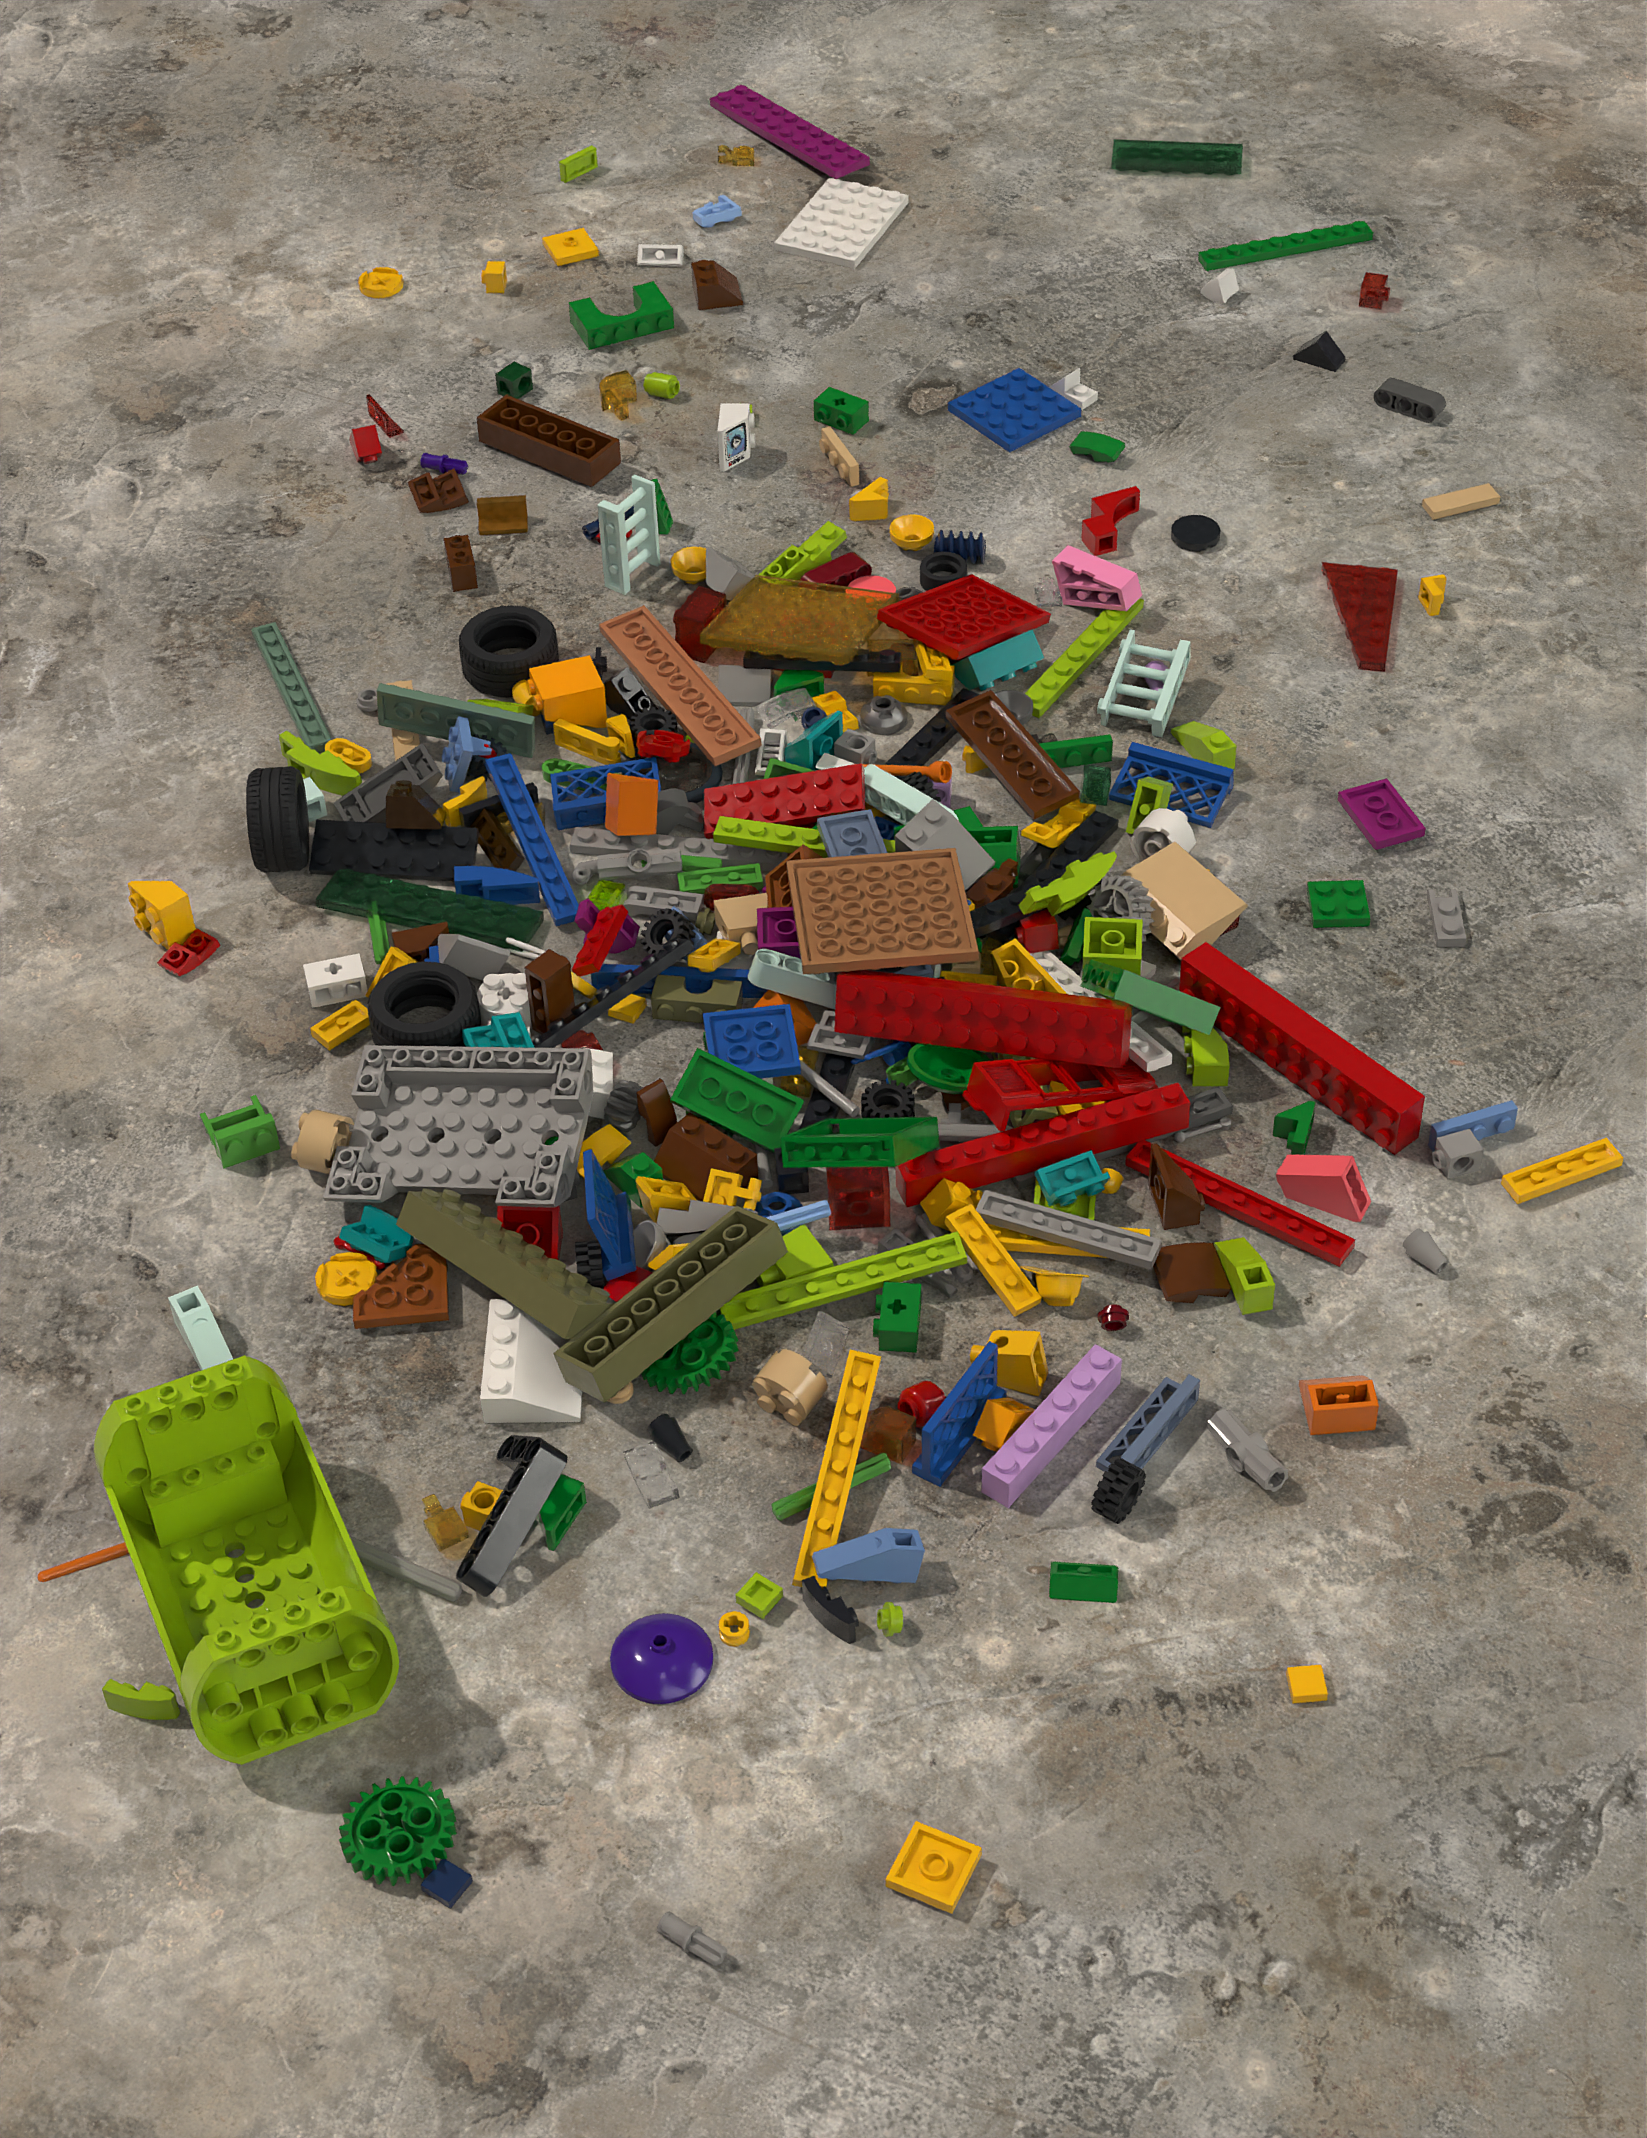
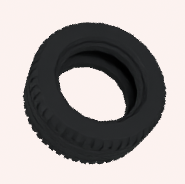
M509 605L487 609L471 618L459 635L460 659L465 679L477 690L491 696L513 697L512 689L514 685L521 680L530 679L529 668L559 662L558 642L554 625L542 613L528 607ZM506 648L526 649L514 654L493 653Z
M293 766L254 769L248 775L246 787L247 828L253 863L256 869L264 873L300 871L306 867L309 858V820L302 774Z
M438 962L410 963L389 972L375 985L367 1003L373 1042L379 1046L466 1047L462 1039L463 1029L481 1026L479 1002L473 982L458 969ZM427 1006L443 1007L451 1011L448 1015L436 1021L422 1024L405 1023L398 1020L401 1015L413 1009Z

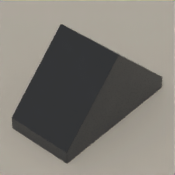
M1327 331L1304 343L1293 355V360L1333 372L1339 369L1346 358Z

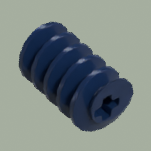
M940 530L935 538L934 553L952 552L960 555L966 562L970 556L972 564H976L980 557L981 563L984 564L986 540H984L982 532L979 533L977 539H974L973 532L971 531L967 538H964L963 531H960L957 538H955L953 530L949 531L947 537H944L943 530Z

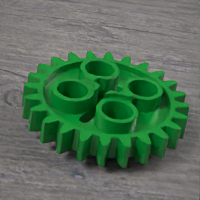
M716 1312L713 1313L709 1319L702 1322L660 1359L641 1373L643 1380H647L650 1387L656 1385L659 1392L668 1388L670 1394H673L677 1388L681 1389L682 1394H686L688 1387H693L694 1391L697 1392L701 1383L708 1387L711 1386L709 1379L713 1377L720 1380L721 1375L719 1371H729L728 1362L736 1361L734 1353L739 1351L736 1343L738 1338L732 1323L726 1321L725 1315L717 1316Z
M401 1776L397 1785H393L390 1778H387L385 1787L382 1789L377 1784H372L374 1793L369 1795L361 1791L362 1802L351 1801L349 1804L352 1813H343L342 1815L345 1825L339 1826L342 1837L339 1839L346 1862L351 1863L354 1873L361 1871L364 1880H368L374 1875L378 1885L384 1881L385 1877H389L392 1886H395L398 1877L402 1876L405 1882L409 1884L411 1874L416 1873L420 1878H424L423 1868L427 1866L430 1869H437L434 1859H446L445 1848L454 1846L452 1836L457 1834L455 1826L456 1817L450 1799L444 1798L441 1788L434 1791L430 1781L421 1787L419 1777H415L411 1784H406L405 1777Z

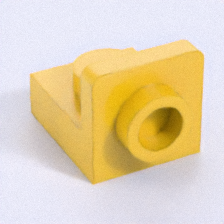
M1444 574L1421 578L1418 599L1429 616L1439 615L1441 604L1444 602L1447 580Z

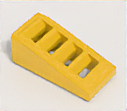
M621 714L606 719L608 736L619 738V750L629 758L635 757L632 734L625 715Z

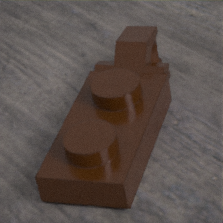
M1010 858L1001 864L999 869L993 868L966 893L967 899H970L975 904V909L1004 898L1013 890V884L1016 882V876H1018V862Z

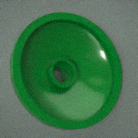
M923 1043L913 1046L907 1057V1065L918 1080L939 1092L947 1094H963V1091L967 1090L973 1064L975 1062L991 1061L978 1050Z

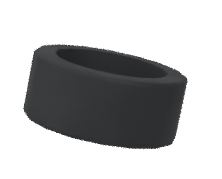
M952 552L930 554L920 564V584L926 591L967 576L966 561L960 555ZM947 571L954 574L950 576H937L933 573Z

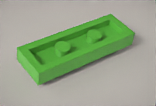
M759 863L677 873L679 891L704 894V897L757 891L763 888Z

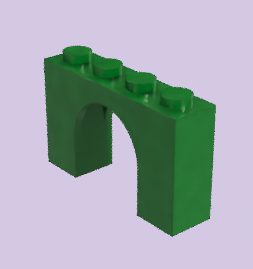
M654 281L632 286L634 307L637 311L628 315L611 316L604 314L598 310L590 297L569 302L570 322L589 350L674 328L673 308Z

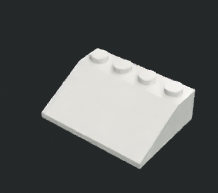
M490 1299L480 1395L484 1423L580 1422L583 1391L565 1382L553 1355L570 1339L562 1338L506 1299Z

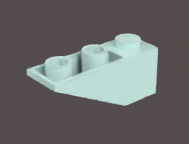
M198 1285L168 1297L174 1322L200 1370L233 1360L212 1311Z

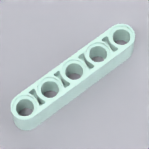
M873 764L864 767L865 802L903 825H906L932 800L931 797ZM939 803L942 807H944L947 811L954 815V817L959 821L954 811H952L945 805Z
M759 949L756 951L750 967L748 980L758 987L835 1009L837 975L841 972L803 975L801 959L769 949Z

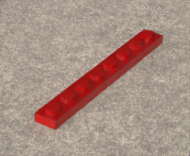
M1146 1140L1138 1142L1126 1156L1125 1165L1149 1176L1152 1143ZM1163 1149L1194 1182L1197 1193H1202L1206 1204L1338 1267L1341 1266L1354 1249L1356 1239Z

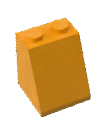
M590 655L529 668L530 679L526 680L529 695H534L533 700L536 711H541L545 721L556 722L560 718L575 725L596 728L607 727L605 687Z

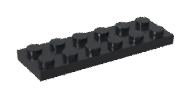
M316 819L309 871L311 874L454 882V866H475L479 831L478 828L442 826V829L386 828V823Z

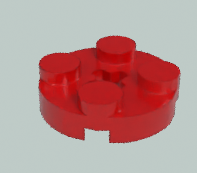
M646 730L638 733L636 747L640 756L653 757L655 755L664 757V760L667 762L676 763L680 761V757L689 754L690 740L688 739L684 742L683 735L664 730H654V735H647Z

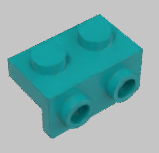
M1092 1150L1038 1169L1035 1172L1049 1207L1058 1203L1061 1207L1069 1205L1077 1200V1196L1087 1193L1088 1197L1096 1195L1105 1189L1104 1186L1110 1179L1108 1172L1102 1174Z
M372 1205L364 1206L361 1221L343 1226L339 1236L340 1239L350 1243L353 1249L366 1251L374 1255V1259L382 1263H391L394 1260L406 1257V1252L412 1247L414 1239L412 1235L396 1225L398 1218Z

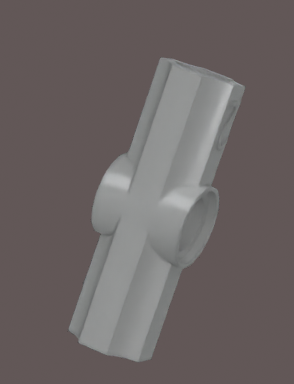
M637 848L629 853L597 855L600 881L624 878L645 880L650 876L677 874L682 872L683 869L680 848L652 851ZM638 860L647 862L646 866L641 869L633 867L634 863Z

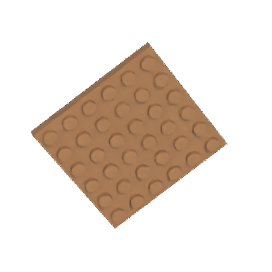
M956 848L786 861L803 975L979 961L978 946Z

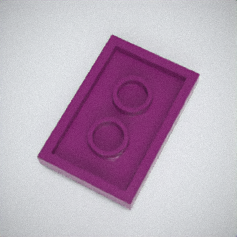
M1387 778L1338 792L1337 800L1375 850L1425 836V826Z

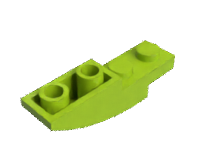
M827 521L799 547L792 544L758 574V578L775 589L799 583L801 577L806 572L832 560L831 552L847 539L846 531Z
M289 731L279 734L282 755L287 759L288 766L298 769L303 779L310 777L319 789L344 796L362 783V778L358 771L348 767L340 757L334 756L328 750L319 754L316 750H312L305 745L301 738L295 737Z
M1115 851L1105 855L1100 852L1085 862L1081 863L1080 860H1076L1066 866V872L1061 878L1055 879L1043 888L1040 885L1032 887L1025 893L1026 897L1019 904L1022 913L1025 915L1047 907L1051 916H1055L1073 907L1084 899L1107 874L1117 854Z

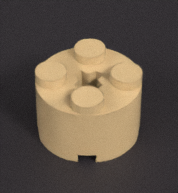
M316 1109L310 1113L304 1112L299 1119L300 1134L298 1142H295L292 1147V1159L297 1160L301 1168L330 1174L337 1146H349L352 1132L349 1131V1124L354 1125L352 1118Z
M782 1349L780 1353L776 1351L754 1378L752 1386L759 1396L757 1403L764 1411L773 1413L776 1410L782 1413L790 1424L799 1426L827 1391L828 1384L820 1371L815 1375L809 1369L812 1365L810 1361L796 1352Z

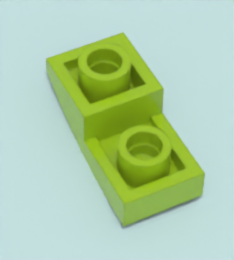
M109 1679L102 1688L107 1707L121 1714L151 1720L177 1719L181 1714L175 1693L164 1685L158 1687L146 1681L138 1691L129 1683L124 1682L121 1684Z

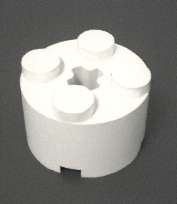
M1165 808L1155 809L1150 812L1135 829L1130 838V846L1135 857L1141 862L1173 842H1176L1189 853L1195 846L1196 840L1193 830L1187 822L1186 814L1180 810L1172 811Z
M525 973L486 975L477 992L481 1025L487 1026V1021L491 1020L492 1016L520 1012L525 1026H531L532 1029Z

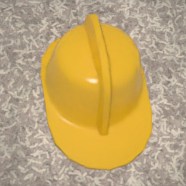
M1020 1266L1021 1269L1035 1273L1038 1293L1051 1306H1072L1075 1299L1079 1296L1083 1278H1089L1088 1275L1065 1274L1043 1268Z

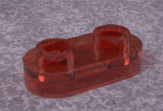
M712 884L705 889L703 902L707 908L714 911V900L760 893L751 885Z

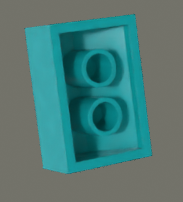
M1032 629L950 666H955V677L969 690L979 687L980 691L995 686L993 680L1001 678V681L1004 682L1015 677L1016 670L1022 668L1023 673L1038 667L1036 662L1045 657Z

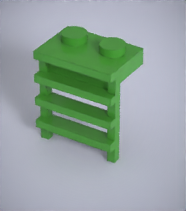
M256 1095L250 1096L253 1105L212 1119H208L205 1112L200 1114L205 1131L208 1133L212 1145H214L223 1169L280 1149L275 1121L271 1113L265 1114Z

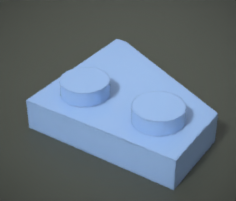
M720 195L718 203L713 205V202H708L703 207L693 211V220L702 227H712L715 223L722 221L730 222L736 217L742 216L741 207L725 195Z

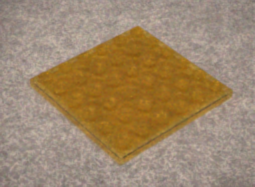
M755 575L700 633V644H707L712 648L729 647L734 648L736 651H758L762 655L779 654L785 658L801 657L807 658L812 662L822 660L832 662L835 665L848 664L883 623L876 619L878 609L899 602V593Z

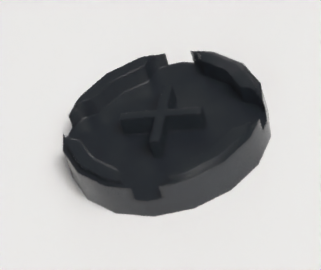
M1203 515L1183 516L1172 524L1171 539L1176 541L1177 546L1181 549L1196 552L1204 551L1206 547L1211 546L1212 548L1220 541V526L1212 518Z

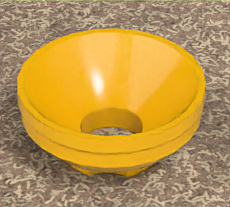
M903 515L891 522L889 527L890 538L905 551H918L932 541L934 537V524L930 519L921 515Z
M686 547L674 553L671 557V568L674 575L688 584L705 581L707 549L703 547Z

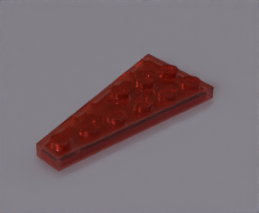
M1322 562L1321 571L1323 576H1326L1327 587L1332 592L1333 603L1341 624L1345 626V634L1351 642V650L1358 669L1385 672L1398 570L1386 567L1376 568L1363 565Z

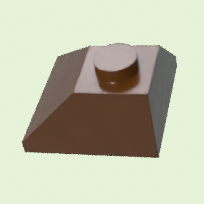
M1157 1143L1151 1144L1148 1187L1163 1229L1168 1230L1199 1225L1201 1211L1205 1210L1202 1193H1197L1194 1182Z

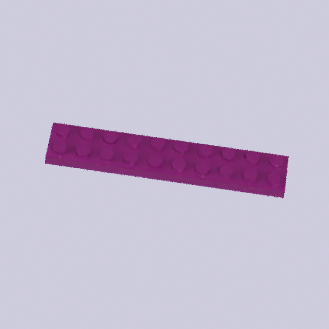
M745 85L735 86L732 90L720 92L717 96L710 98V106L834 179L870 165L869 156Z

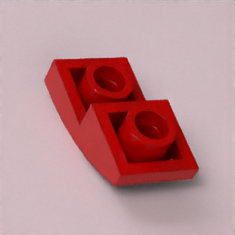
M196 928L182 945L175 942L157 963L160 967L180 977L201 965L221 945L216 938Z

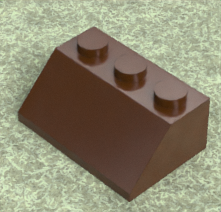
M690 1112L669 1129L654 1159V1162L662 1168L663 1179L684 1183L698 1201H703L711 1168L742 1175L741 1188L745 1189L749 1186L750 1178L759 1179L756 1153Z

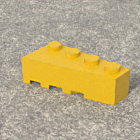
M1016 938L991 952L994 974L998 976L1000 986L1067 994Z

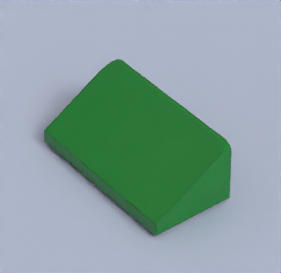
M1051 1562L1049 1597L1051 1599L1115 1603L1117 1601V1565Z

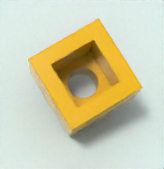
M487 261L486 269L482 270L481 273L482 284L486 285V293L505 292L507 284L505 261Z

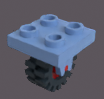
M458 716L455 726L450 727L449 745L444 747L442 752V762L446 763L444 777L445 780H448L449 790L460 793V787L463 785L465 776L473 775V779L483 776L486 782L487 779L492 781L486 769L485 760L508 754L506 753V747H502L503 744L500 741L495 743L496 739L493 737L490 740L487 739V735H482L479 738L478 734H474L472 737L469 720L466 717Z

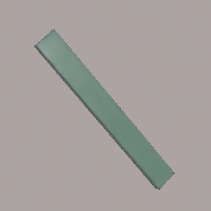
M276 622L251 628L252 636L300 738L312 750L314 749L318 753L324 752L325 744L332 740Z

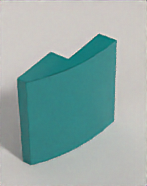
M520 1012L492 1016L491 1025L467 1028L462 1031V1039L466 1047L535 1048Z

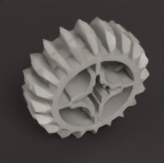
M1115 875L1102 880L1101 885L1095 886L1096 893L1089 895L1092 903L1086 907L1090 909L1093 917L1143 919L1142 942L1146 941L1145 934L1152 932L1149 925L1155 922L1151 918V912L1156 909L1150 906L1154 898L1147 896L1149 889L1142 886V881H1138L1131 876Z

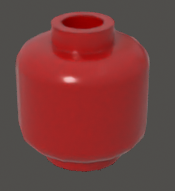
M921 1381L901 1392L897 1407L898 1413L906 1423L913 1427L921 1428L926 1425L945 1400V1394L933 1382Z

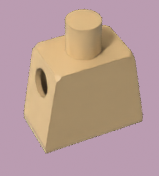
M767 893L714 900L715 923L723 939L741 943V949L747 955H754L758 950L757 908H768Z

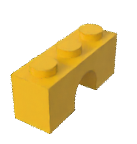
M903 662L901 663L900 673L875 672L873 678V698L875 696L889 695L902 703L945 706L953 698L955 666H951V680H942L940 682L925 679L924 675L909 676L903 672Z

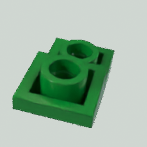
M1081 431L1069 447L1072 454H1092L1095 462L1109 463L1118 459L1126 445L1124 442L1104 434Z

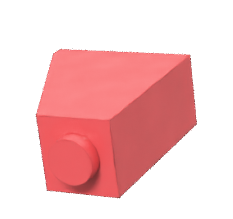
M1287 1154L1282 1165L1277 1170V1182L1281 1186L1286 1198L1353 1222H1361L1371 1203L1353 1156Z

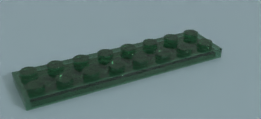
M338 869L316 897L318 908L374 919L373 915H378L382 921L410 928L447 922L449 934H460L497 947L523 952L524 949L507 943L506 938L509 937L528 944L544 921V911L511 905L501 901L483 899L478 896L455 893L450 890L436 889L426 885L408 883L402 880L380 877L375 874L361 873L351 869Z

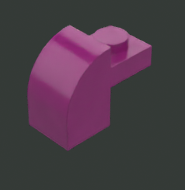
M589 898L579 903L575 917V923L586 933L583 944L587 940V934L592 930L597 920V914L600 912ZM628 914L608 952L610 954L621 953L636 945L640 926Z

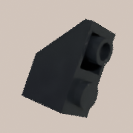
M628 667L611 676L603 683L605 687V700L609 709L619 715L624 714L629 720L632 716H635L637 711L642 713L643 708H647L649 711L651 707H655L658 710Z

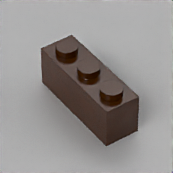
M548 949L524 967L532 1029L540 1035L549 1030L548 1025L553 1021L570 1016L572 1014L571 1009L575 1007L570 961L565 956L559 955L551 949Z

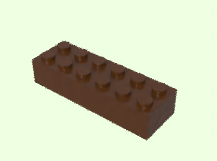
M509 395L503 396L476 417L479 442L590 487H593L621 464L619 439Z

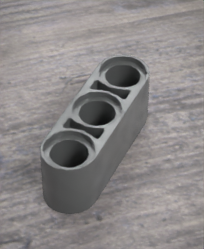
M1388 378L1373 395L1374 401L1378 406L1426 423L1432 422L1446 407L1445 398L1438 392L1396 378Z

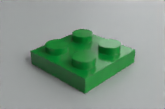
M1363 880L1307 882V896L1313 928L1370 926V913Z

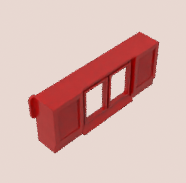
M1041 1058L1019 1061L1005 1059L975 1062L972 1067L967 1090L963 1091V1097L974 1110L984 1111L1001 1132L1006 1129L1011 1111L1117 1100L1159 1087L1156 1085V1080L1151 1074L1144 1071L1130 1058L1121 1069ZM1099 1080L1104 1087L1081 1089L1076 1082ZM1051 1081L1063 1083L1069 1091L1045 1093L1040 1086L1050 1085Z

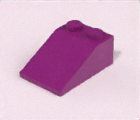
M793 907L757 908L758 950L769 949L801 959Z

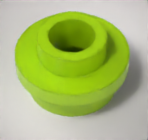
M885 1602L883 1608L877 1612V1627L883 1631L884 1636L892 1637L894 1633H900L903 1627L901 1606L894 1605L892 1602Z

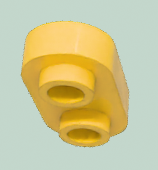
M335 738L325 744V751L328 750L334 756L340 757L352 770L355 769L359 774L369 770L372 766L370 751L347 739Z

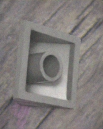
M719 665L718 690L732 706L770 707L774 669L743 668V665Z
M439 934L438 937L439 963L450 965L465 975L483 980L488 974H498L510 955V950L460 934Z

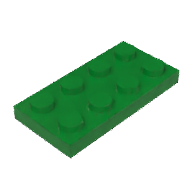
M699 1048L696 1049L670 1098L671 1103L774 1153V1148H781L780 1137L789 1134L805 1101Z

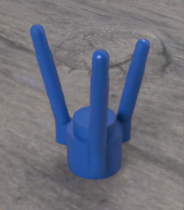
M895 1040L883 1048L865 1055L864 1059H853L851 1063L855 1065L883 1055L884 1061L889 1066H892L907 1057L912 1046L907 1041Z

